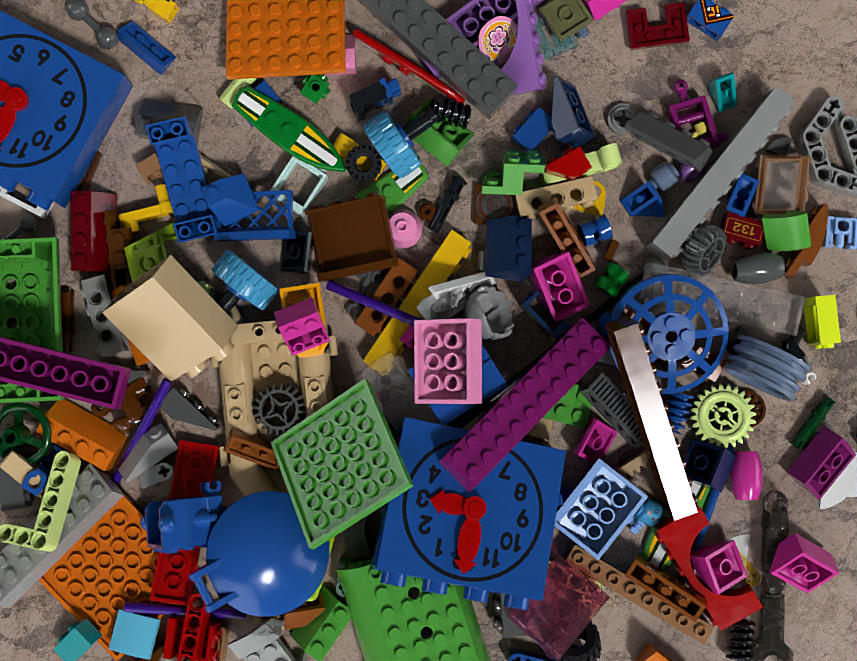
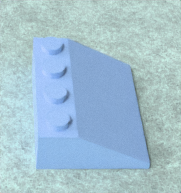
M599 458L556 513L554 526L599 560L648 498V494Z

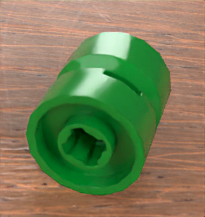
M609 261L603 269L604 274L599 275L593 285L607 296L615 298L620 291V285L625 284L630 274L619 265Z

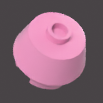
M404 209L396 210L389 214L395 247L409 248L416 244L422 234V224L419 217L415 213Z

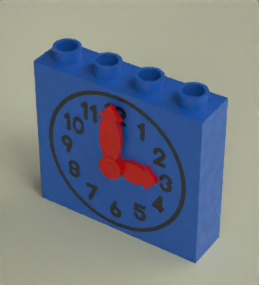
M0 11V187L12 193L17 184L29 189L30 192L26 200L46 211L49 210L53 202L66 208L71 199V191L76 190L131 92L133 85L124 74Z
M405 417L399 422L396 445L414 486L383 506L372 570L382 571L380 583L405 587L407 576L423 579L421 591L446 595L448 584L464 587L463 599L487 603L489 592L505 595L503 606L527 611L530 600L543 601L566 450L519 441L473 490L468 492L439 461L469 430Z

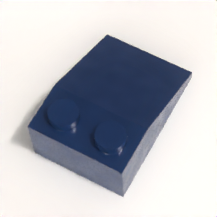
M559 77L554 78L551 121L554 128L553 135L558 141L577 148L596 136L576 87Z

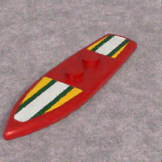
M358 29L353 31V37L359 43L381 56V60L390 66L391 64L395 65L402 74L406 76L408 74L443 96L456 99L457 103L465 102L461 95L411 61Z

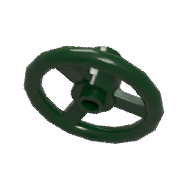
M16 402L5 406L0 411V425L4 417L14 412V426L6 428L2 434L3 442L1 443L0 441V457L5 459L9 454L6 450L10 447L28 443L39 448L32 456L25 457L29 463H36L47 453L51 445L52 430L48 418L39 408L29 403ZM23 411H28L39 420L44 432L43 440L31 435L30 429L23 424Z

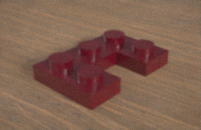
M685 3L665 5L666 24L648 27L646 8L626 10L625 16L630 51L689 43L690 37Z

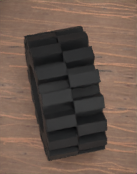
M361 144L359 147H353V150L349 151L348 156H346L345 164L347 171L356 181H361L362 183H365V181L370 182L373 178L376 179L377 175L381 172V157L374 147L371 148L369 145L363 146ZM362 156L370 158L372 162L371 167L366 171H361L356 167L358 158Z

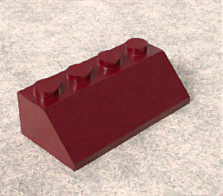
M71 191V271L78 273L111 272L108 262L109 250L106 243L107 232L106 225L104 224V211L117 210V194Z

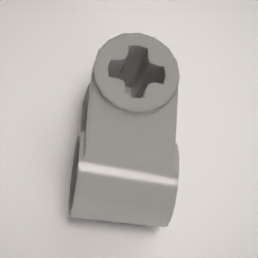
M171 460L163 461L141 473L138 478L142 489L173 477L175 462ZM169 468V472L164 473L163 469Z

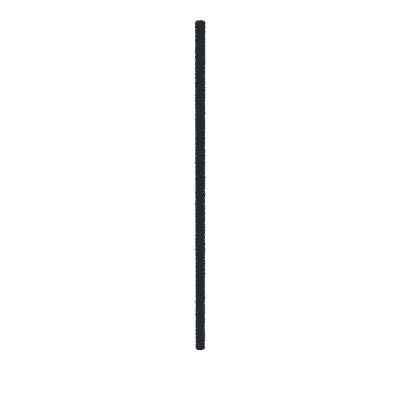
M644 271L624 286L615 298L608 299L584 320L589 324L593 323L601 316L600 314L605 313L615 305L631 287L647 279L648 277ZM562 338L506 382V387L485 399L452 427L462 429L513 388Z

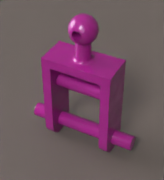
M682 79L675 81L673 89L679 94L681 102L670 105L666 109L669 122L676 126L675 129L681 132V125L702 119L707 128L706 133L708 138L703 140L710 143L713 149L719 148V142L728 140V135L726 132L717 135L706 96L689 100L686 92L688 88L687 82ZM698 105L699 112L678 118L677 111Z

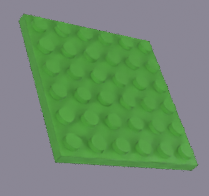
M363 379L270 442L310 549H315L414 486L371 384L367 379Z

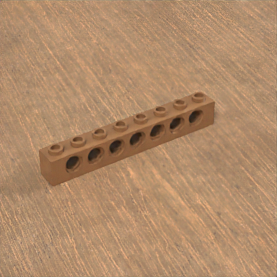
M573 541L563 556V560L569 565L702 644L706 643L714 629L709 622L701 617L696 622L692 621L627 578L625 572L601 558L597 560Z

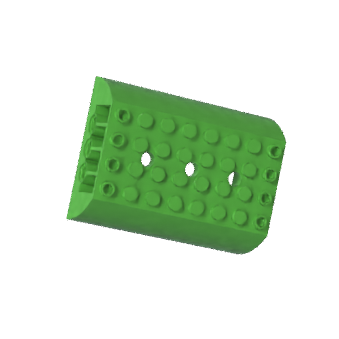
M58 238L0 240V336L63 351ZM15 279L17 285L11 290L8 288V281ZM12 318H16L18 321V325L14 329L9 326V321ZM0 381V403L65 400L63 396Z
M374 556L336 569L365 661H491L472 600L462 598L464 587L448 584L447 594L442 595L421 591L423 579L407 576L405 587L380 583L382 571L372 570ZM411 587H417L419 591L416 598L408 596V591ZM424 627H430L431 634L428 638L421 637V630Z

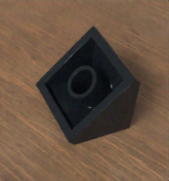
M296 232V239H283L280 271L310 274L314 245L312 232Z

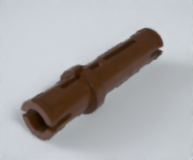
M63 292L61 293L63 352H72V339L75 334L73 330L75 293Z

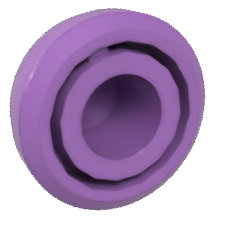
M681 162L679 163L681 165L679 175L683 183L694 182L704 174L706 169L705 165L702 171L698 172Z

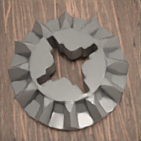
M618 104L610 110L607 117L608 127L614 133L620 135L630 134L624 128L629 121H626L622 127L621 121L617 119L621 117L623 112L625 119L629 121L638 114L636 109L629 104Z

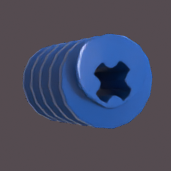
M681 392L669 394L673 400L666 401L671 406L668 407L667 417L673 422L675 430L672 432L683 435L678 431V429H685V426L680 422L687 421L683 414H689L690 411L685 407L692 406L688 399H694L695 397Z

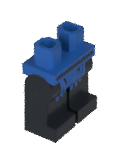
M385 78L379 80V83L372 84L349 95L350 105L358 122L366 119V112L375 108H383L386 104L390 106L393 104V98L401 95V87L396 78L386 82Z

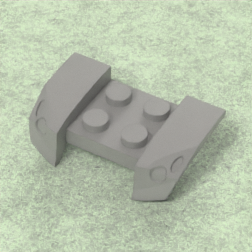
M274 618L266 620L256 629L228 643V647L237 658H244L245 661H308L305 651L295 659L279 639L284 623Z

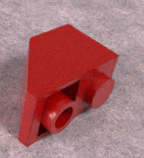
M571 147L563 152V157L559 159L554 157L547 161V166L544 168L546 174L574 180L590 171L592 166L581 147L577 149Z

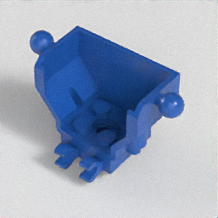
M209 482L200 483V490L206 495L205 497L150 502L145 508V515L140 519V526L147 533V547L165 554L177 553L178 549H195L196 545L207 548L211 529L219 519V516L227 508V506H223L222 495H220L221 482H211V488Z

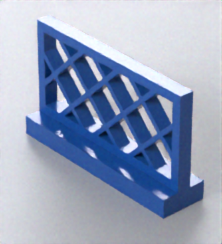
M292 190L253 192V195L256 196V202L262 196H266L270 202L264 209L258 204L261 212L255 219L251 215L247 216L252 221L247 228H243L239 224L241 221L239 220L234 222L228 229H223V224L216 216L218 234L214 235V241L296 239V231L293 230ZM281 195H287V203L282 208L276 200ZM273 204L280 210L274 218L266 212ZM264 214L271 220L266 227H262L258 223ZM284 214L287 217L288 226H280L276 220Z

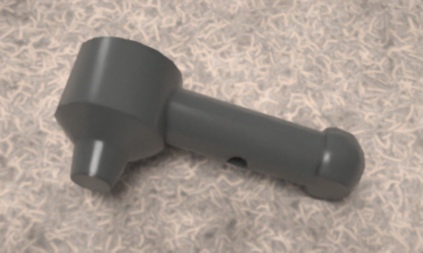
M32 214L24 215L20 220V224L1 240L15 239L25 230H31L33 233L38 232V221Z

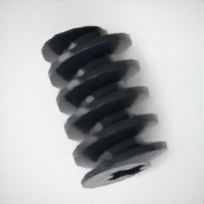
M437 93L433 97L428 109L432 108L437 116L440 114L442 122L447 117L448 124L455 120V127H458L460 123H462V130L467 127L471 117L470 105H464L463 102L457 103L456 99L450 100L448 96L443 97L441 93Z
M743 618L731 625L734 627V630H730L728 633L733 635V638H728L727 641L733 645L727 646L726 649L732 653L726 654V658L734 661H748V659H751L752 655L749 651H752L753 647L749 643H753L754 639L750 635H754L755 631L750 627H755L756 623L754 621Z

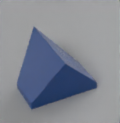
M650 180L620 200L630 217H666L661 196Z

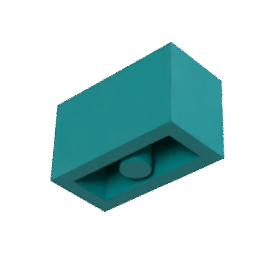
M85 618L81 623L76 621L68 628L70 633L65 632L57 640L59 644L53 650L63 661H77L102 634Z

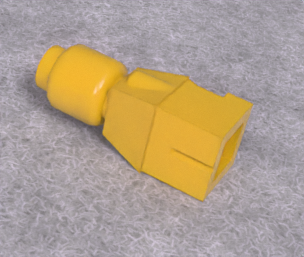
M133 0L141 5L145 4L155 16L168 24H171L179 11V7L172 0L169 2L166 0Z

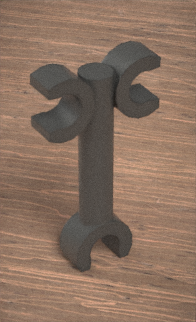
M373 271L354 275L356 278H363L358 292L365 295L371 281L374 285L380 286V283L375 281V276L381 275L384 277V273ZM354 301L353 304L348 306L347 313H350L351 309L356 307L358 309L356 316L359 317L362 313L361 304Z

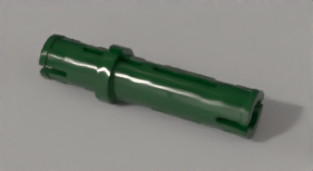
M824 395L818 406L811 410L812 414L792 441H790V444L801 450L821 421L826 419V414L836 402Z

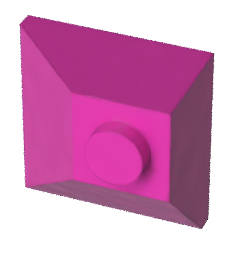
M735 540L707 545L690 555L696 573L715 594L722 593L747 577Z

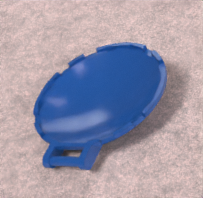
M276 491L256 492L235 501L219 516L208 537L206 565L191 572L188 576L191 581H194L206 604L205 609L207 613L228 603L233 608L249 615L262 617L281 615L302 605L320 586L329 562V540L315 549H310L290 495ZM205 574L208 575L219 597L215 600L212 599L202 579V576Z

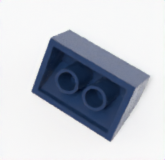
M508 216L487 220L485 276L523 282L531 274L532 219Z

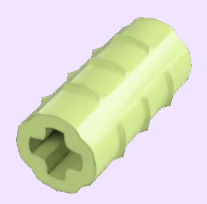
M234 79L219 99L230 109H233L232 102L236 94L244 86L251 87L257 79Z

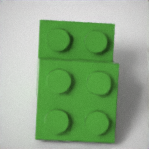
M518 150L503 152L501 175L497 172L482 174V194L522 195L524 172L544 173L545 164L542 153L534 150L527 151V153H519Z
M575 384L543 418L585 428L591 403L579 392L583 387Z

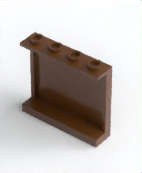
M378 192L368 193L366 198L360 199L359 196L350 197L348 202L333 201L329 202L327 207L315 205L310 207L311 210L305 211V215L310 216L321 272L317 274L318 282L399 266L384 195H378Z

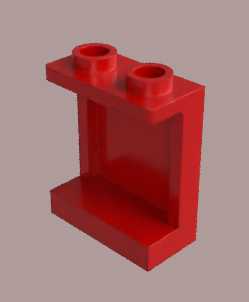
M173 615L168 618L163 658L172 659L178 656L185 616ZM194 617L195 623L199 625V619ZM209 620L201 661H217L219 657L218 641H220L222 636L221 622ZM190 637L191 643L195 645V639Z

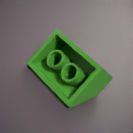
M428 99L410 115L405 125L423 112H427L431 100ZM439 114V122H435L432 127L416 137L414 141L448 167L475 134L467 128L462 130L461 123L458 127H455V120L448 124L447 117L442 122L440 120L441 115Z
M325 585L320 591L322 592L325 611L307 626L294 628L290 634L296 643L317 661L323 660L351 619L346 600Z

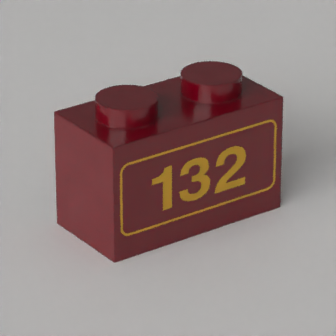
M729 212L723 215L720 228L727 236V244H734L736 242L742 244L741 247L751 250L761 245L764 234L762 221Z

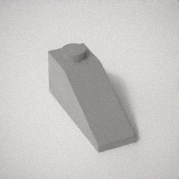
M159 423L143 434L118 470L128 483L177 450L178 447L162 424Z

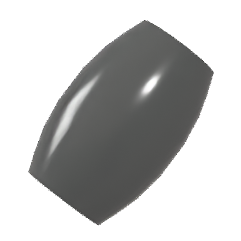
M749 253L739 256L731 262L733 280L744 284L772 282L782 278L785 272L783 257L773 253Z

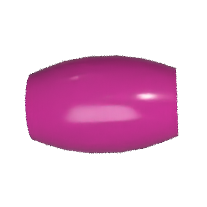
M734 451L736 457L730 470V483L733 495L737 500H758L763 484V469L757 451Z

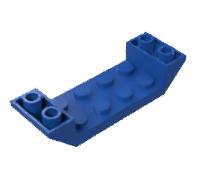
M186 116L145 125L150 144L155 145L176 219L173 226L178 243L218 234L216 215L208 206L201 189L207 186L208 182L195 135Z

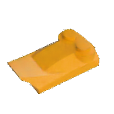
M320 283L279 289L282 309L313 297L327 331ZM329 342L296 355L299 358L323 355L324 349Z

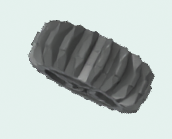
M711 224L699 227L697 232H694L693 236L689 238V242L683 251L684 255L681 257L683 269L691 275L698 277L709 274L711 269H714L715 265L719 263L726 249L727 236L725 232Z
M284 382L280 383L279 388L276 383H272L273 390L269 386H265L267 393L259 391L262 399L256 397L255 401L260 404L253 405V409H259V412L254 413L253 416H260L261 418L256 423H264L261 427L262 430L269 427V435L275 430V435L280 436L281 430L285 433L288 431L287 429L299 423L298 420L303 421L305 419L301 416V413H306V410L301 409V406H305V402L300 403L299 401L303 398V394L296 396L299 389L296 388L292 392L291 384H288L285 389ZM274 393H284L292 399L282 402ZM268 398H270L272 409L265 414V404ZM288 404V406L284 407L285 410H282L284 411L283 414L279 412L272 415L276 411L277 405L284 406ZM295 404V416L290 421L288 410ZM277 416L284 421L285 425H275L269 419Z

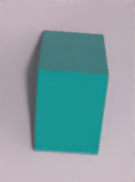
M731 72L713 79L708 88L717 111L721 113L737 107L734 73Z

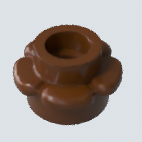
M430 202L422 203V206H419L417 209V213L420 215L419 218L422 221H431L437 211L436 207L431 205Z

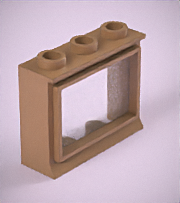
M760 155V161L756 163V172H759V183L755 191L757 192L756 199H753L752 211H755L758 217H763L764 214L785 215L786 211L805 212V203L808 202L807 183L810 182L809 164H812L811 157Z

